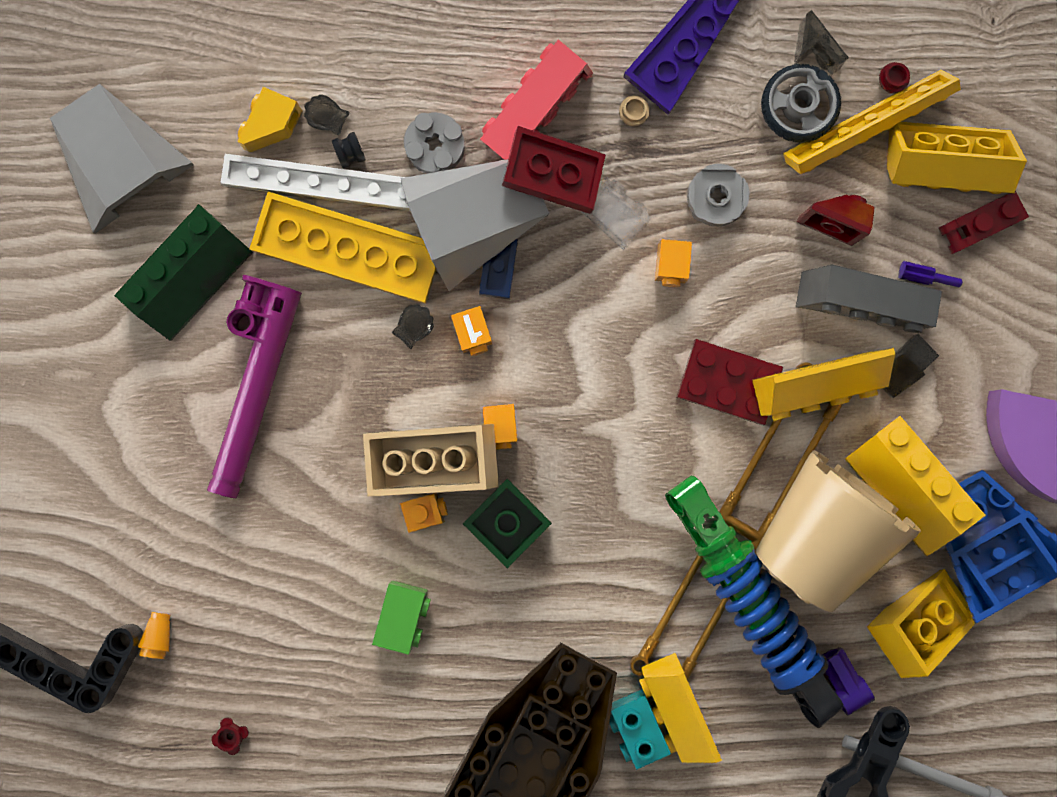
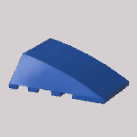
M984 470L958 484L986 516L945 545L975 624L1057 578V535L1054 532H1049L1037 521L1038 518L1029 510L1026 511L1014 501L1015 498Z

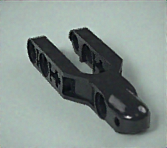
M886 706L881 708L876 713L869 730L861 737L850 763L826 776L817 797H846L849 788L860 782L862 777L871 784L872 790L869 797H888L886 785L909 735L910 725L905 714L897 707Z

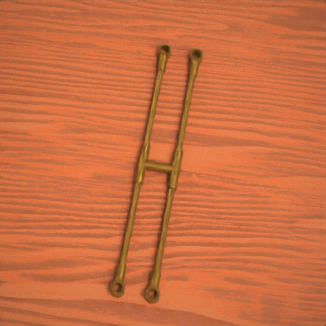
M808 362L801 363L795 369L811 366L812 364ZM843 404L828 405L822 416L824 419L771 513H767L760 528L756 530L733 517L732 513L741 499L740 494L783 419L773 420L734 491H730L719 511L728 526H733L738 534L752 541L754 550L757 549L808 456L816 449L828 425L834 421ZM696 556L652 636L649 635L639 654L631 659L630 668L634 674L643 675L642 670L634 668L635 662L642 660L645 662V665L649 664L648 662L660 642L658 639L704 560L703 556ZM729 597L721 600L690 657H686L681 666L687 681L697 665V658L725 610V604L730 599Z

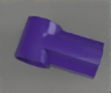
M838 647L822 654L829 662L825 675L834 688L833 691L841 699L844 706L842 710L847 716L875 701V697L868 684L857 674L843 648Z

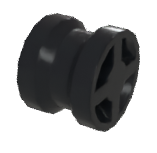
M355 132L349 133L347 138L342 140L338 138L331 140L343 169L349 167L350 163L354 161L363 162L366 160Z

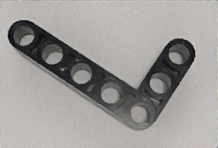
M0 623V668L81 712L93 713L113 700L140 650L138 644L143 631L135 624H126L110 631L88 670ZM121 633L128 635L130 639L129 647L121 643ZM11 645L15 647L17 651L16 658H14L10 654ZM37 660H40L44 665L43 673L37 668ZM106 661H110L114 665V675L107 672L105 667ZM64 674L70 677L72 681L71 688L65 685L63 680ZM91 689L98 692L99 702H95L91 698Z

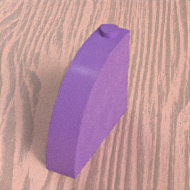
M1003 389L989 391L986 408L987 427L992 447L1000 463L1008 474L1028 492L1048 502L1057 504V401Z

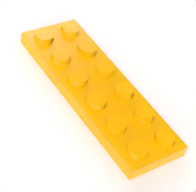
M267 192L249 248L255 253L426 304L436 273V267L430 258L423 239L271 192Z

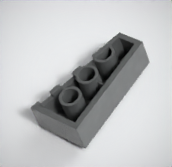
M831 264L801 272L796 307L847 316L854 320L875 321L880 326H903V330L906 332L922 333L923 329L933 328L937 325L942 291Z

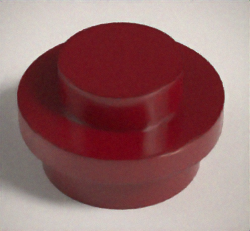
M889 63L884 66L879 74L881 87L889 93H898L904 90L910 82L909 69L902 63Z

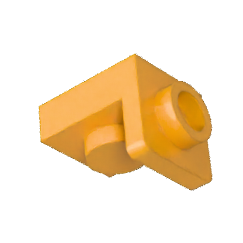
M437 493L400 503L408 533L442 524L445 522L443 516L448 515L444 498H438Z

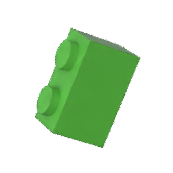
M392 580L388 584L372 645L407 655L411 652L412 647L418 648L423 629L418 628L421 616H427L431 599L426 598L428 590Z

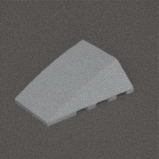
M98 84L50 118L93 233H97L120 217L115 208L153 181L163 176L170 182L194 165L101 84Z
M508 159L400 178L407 204L430 258L449 292L469 275L471 276L492 257L498 255L514 240L520 238L549 215L543 199L502 186Z

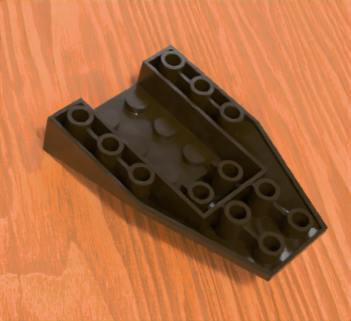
M560 642L488 712L447 785L444 797H589L601 775L617 672Z

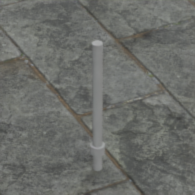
M845 735L842 747L855 751L860 740ZM899 755L895 766L973 797H1008L1003 795L999 789L991 786L984 788Z

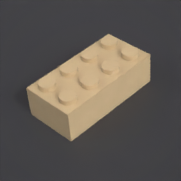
M494 424L363 434L367 497L487 490L499 487Z

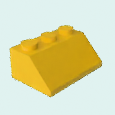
M676 653L641 667L644 678L639 680L646 697L653 696L657 706L652 707V711L658 725L665 724L669 734L664 735L671 754L677 752L682 763H717L722 761Z

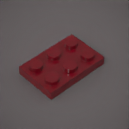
M517 126L502 186L591 214L595 207L606 154Z
M695 339L676 398L764 426L768 416H761L753 379L782 373L783 367Z

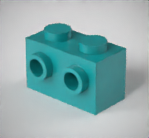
M642 689L612 702L609 724L613 733L618 731L621 733L624 743L619 744L626 762L633 761L637 770L671 754Z

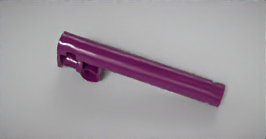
M243 275L242 280L246 283L241 298L236 301L234 310L229 313L226 323L228 329L233 334L254 341L212 472L213 477L210 479L207 488L209 492L237 499L241 488L240 483H242L302 295L301 292L248 275ZM282 301H284V304H283V307H282V310H281V313H280V312H279V309H280V306H281ZM244 316H248L250 318L249 327L244 331H240L238 327L239 320Z

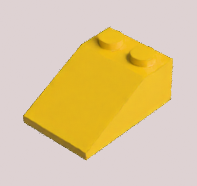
M942 569L883 609L867 628L901 678L928 677L975 623L965 598L946 570Z

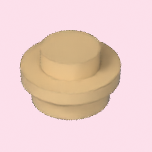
M629 96L620 105V118L629 126H640L649 116V105L640 96Z

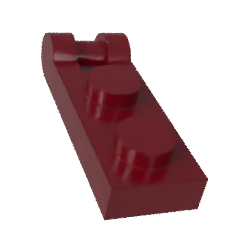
M1015 190V193H1008L946 223L938 229L942 236L946 235L950 243L948 248L953 255L1028 218L1029 215ZM958 228H962L966 236L965 239L961 238L957 230Z

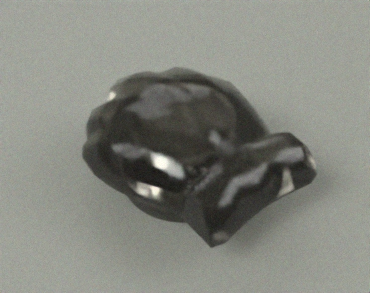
M325 95L313 96L311 101L304 104L306 110L304 117L311 127L319 130H331L338 136L341 134L343 124L349 116V111L341 109L335 101Z
M419 304L409 305L403 310L398 326L392 331V334L401 339L409 349H412L417 341L431 333L434 328V318L430 315V310L427 307H421Z

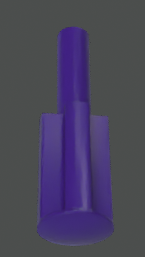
M907 261L901 263L898 271L899 279L926 285L937 282L959 288L963 283L960 278L935 273V268Z

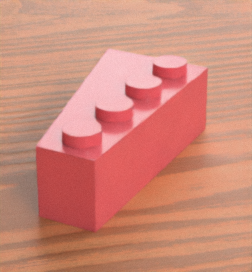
M559 39L554 45L550 43L540 55L542 61L535 70L531 68L525 73L520 81L522 86L517 93H511L507 96L501 105L502 112L496 119L492 117L482 129L484 134L480 140L504 160L509 158L517 126L539 132L537 128L540 125L545 127L556 117L559 110L557 105L560 102L570 101L577 93L578 81L581 78L587 81L593 74L588 64Z

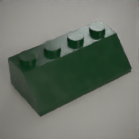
M198 204L114 296L139 319L166 339L172 341L253 252L210 212Z

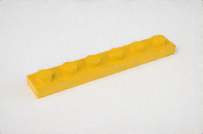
M939 70L835 125L822 137L814 141L801 143L784 152L785 162L799 174L812 171L816 166L827 160L840 156L844 151L858 144L865 143L869 138L884 130L893 128L897 123L921 113L922 110L946 100L950 95L961 90L960 80L943 70Z

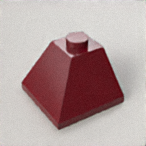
M843 195L813 203L798 217L797 223L853 246L870 234L875 207L867 204V200L861 196Z

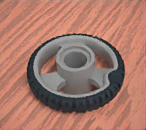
M793 64L782 68V70H779L771 77L762 94L761 109L765 122L775 134L788 141L804 143L822 137L834 126L841 110V96L837 84L834 83L830 75H827V72L809 64ZM801 76L807 79V83L794 86L789 94H783L777 89L779 84L788 78ZM825 90L829 99V111L826 119L821 121L815 116L814 110L820 102L819 91ZM795 99L804 100L807 108L797 106ZM783 109V113L788 120L794 123L802 122V130H795L783 124L774 111Z

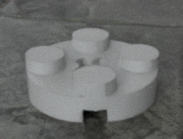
M438 112L420 113L410 123L405 132L404 147L407 157L414 167L428 174L449 170L458 165L464 154L465 141L460 125L450 116ZM439 137V142L443 143L442 147H436L434 151L429 150L430 145L426 143L427 140Z
M712 164L705 167L696 174L688 187L687 202L692 211V216L697 221L716 227L725 226L736 221L748 205L749 186L744 177L742 179L740 174L736 172V169L729 165ZM715 188H720V192L726 194V198L722 199L720 203H716L710 197V194L714 193Z

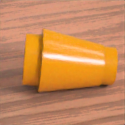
M151 612V617L138 644V648H140L139 656L165 659L166 652H169L170 647L169 620L171 615Z

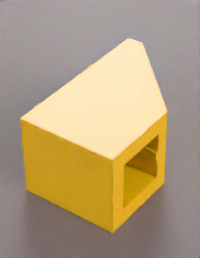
M263 87L260 94H256L251 102L250 116L247 122L244 121L238 130L239 139L237 142L244 150L253 152L291 137L303 110L297 101Z

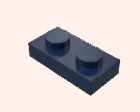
M518 239L514 240L498 255L483 264L479 290L480 296L510 300Z

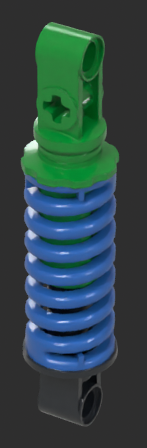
M689 476L668 491L665 497L669 506L677 514L697 545L695 551L699 556H703L706 562L700 570L702 576L713 586L721 584L716 590V595L720 599L730 598L725 604L727 612H739L734 618V623L738 627L747 626L743 631L745 640H756L752 645V651L756 655H764L761 659V665L770 673V679L774 684L776 692L780 695L792 694L806 719L817 728L822 727L844 708L841 699L833 691L823 675L829 666L827 658L816 652V644L807 638V630L798 624L799 619L796 613L789 610L788 600L780 596L779 586L771 582L772 577L768 570L762 568L763 563L756 556L752 542L750 540L738 541L735 536V529L733 526L726 524L721 513L708 496V492L702 482L695 476Z

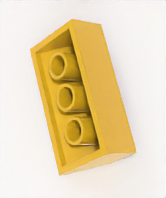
M899 122L889 129L887 170L892 184L902 187L916 185L926 186L931 189L954 188L963 192L979 190L992 194H1001L1002 192L1015 193L1027 162L1011 130Z
M891 348L865 352L753 379L761 416L772 415L773 420L791 417L790 411L801 408L802 413L821 409L820 403L830 401L831 406L850 402L849 396L859 394V399L878 395L877 389L889 387L895 350Z
M901 416L845 458L863 482L899 509L895 515L902 521L908 517L920 528L921 532L913 539V542L925 556H929L957 538L986 516Z

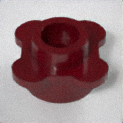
M227 717L221 720V727L212 736L211 741L220 750L228 752L230 755H236L240 751L242 740L248 737L249 731L246 726H238L233 723L232 718ZM229 733L233 735L232 739L228 738L227 735Z

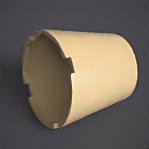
M812 451L755 552L761 562L769 569L768 573L777 581L791 588L801 600L807 604L812 603L825 611L833 612L916 538L921 530L908 517L902 521L895 515L899 509L865 482L839 464L832 468L826 464L829 460L826 456L817 451Z

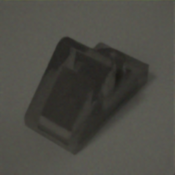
M811 10L799 25L794 64H798L813 52L818 65L822 69L827 70L830 75H833L841 69L849 57Z
M919 334L913 335L895 353L889 387L883 388L891 398L896 397L924 377L925 373L923 371L939 357L936 351Z

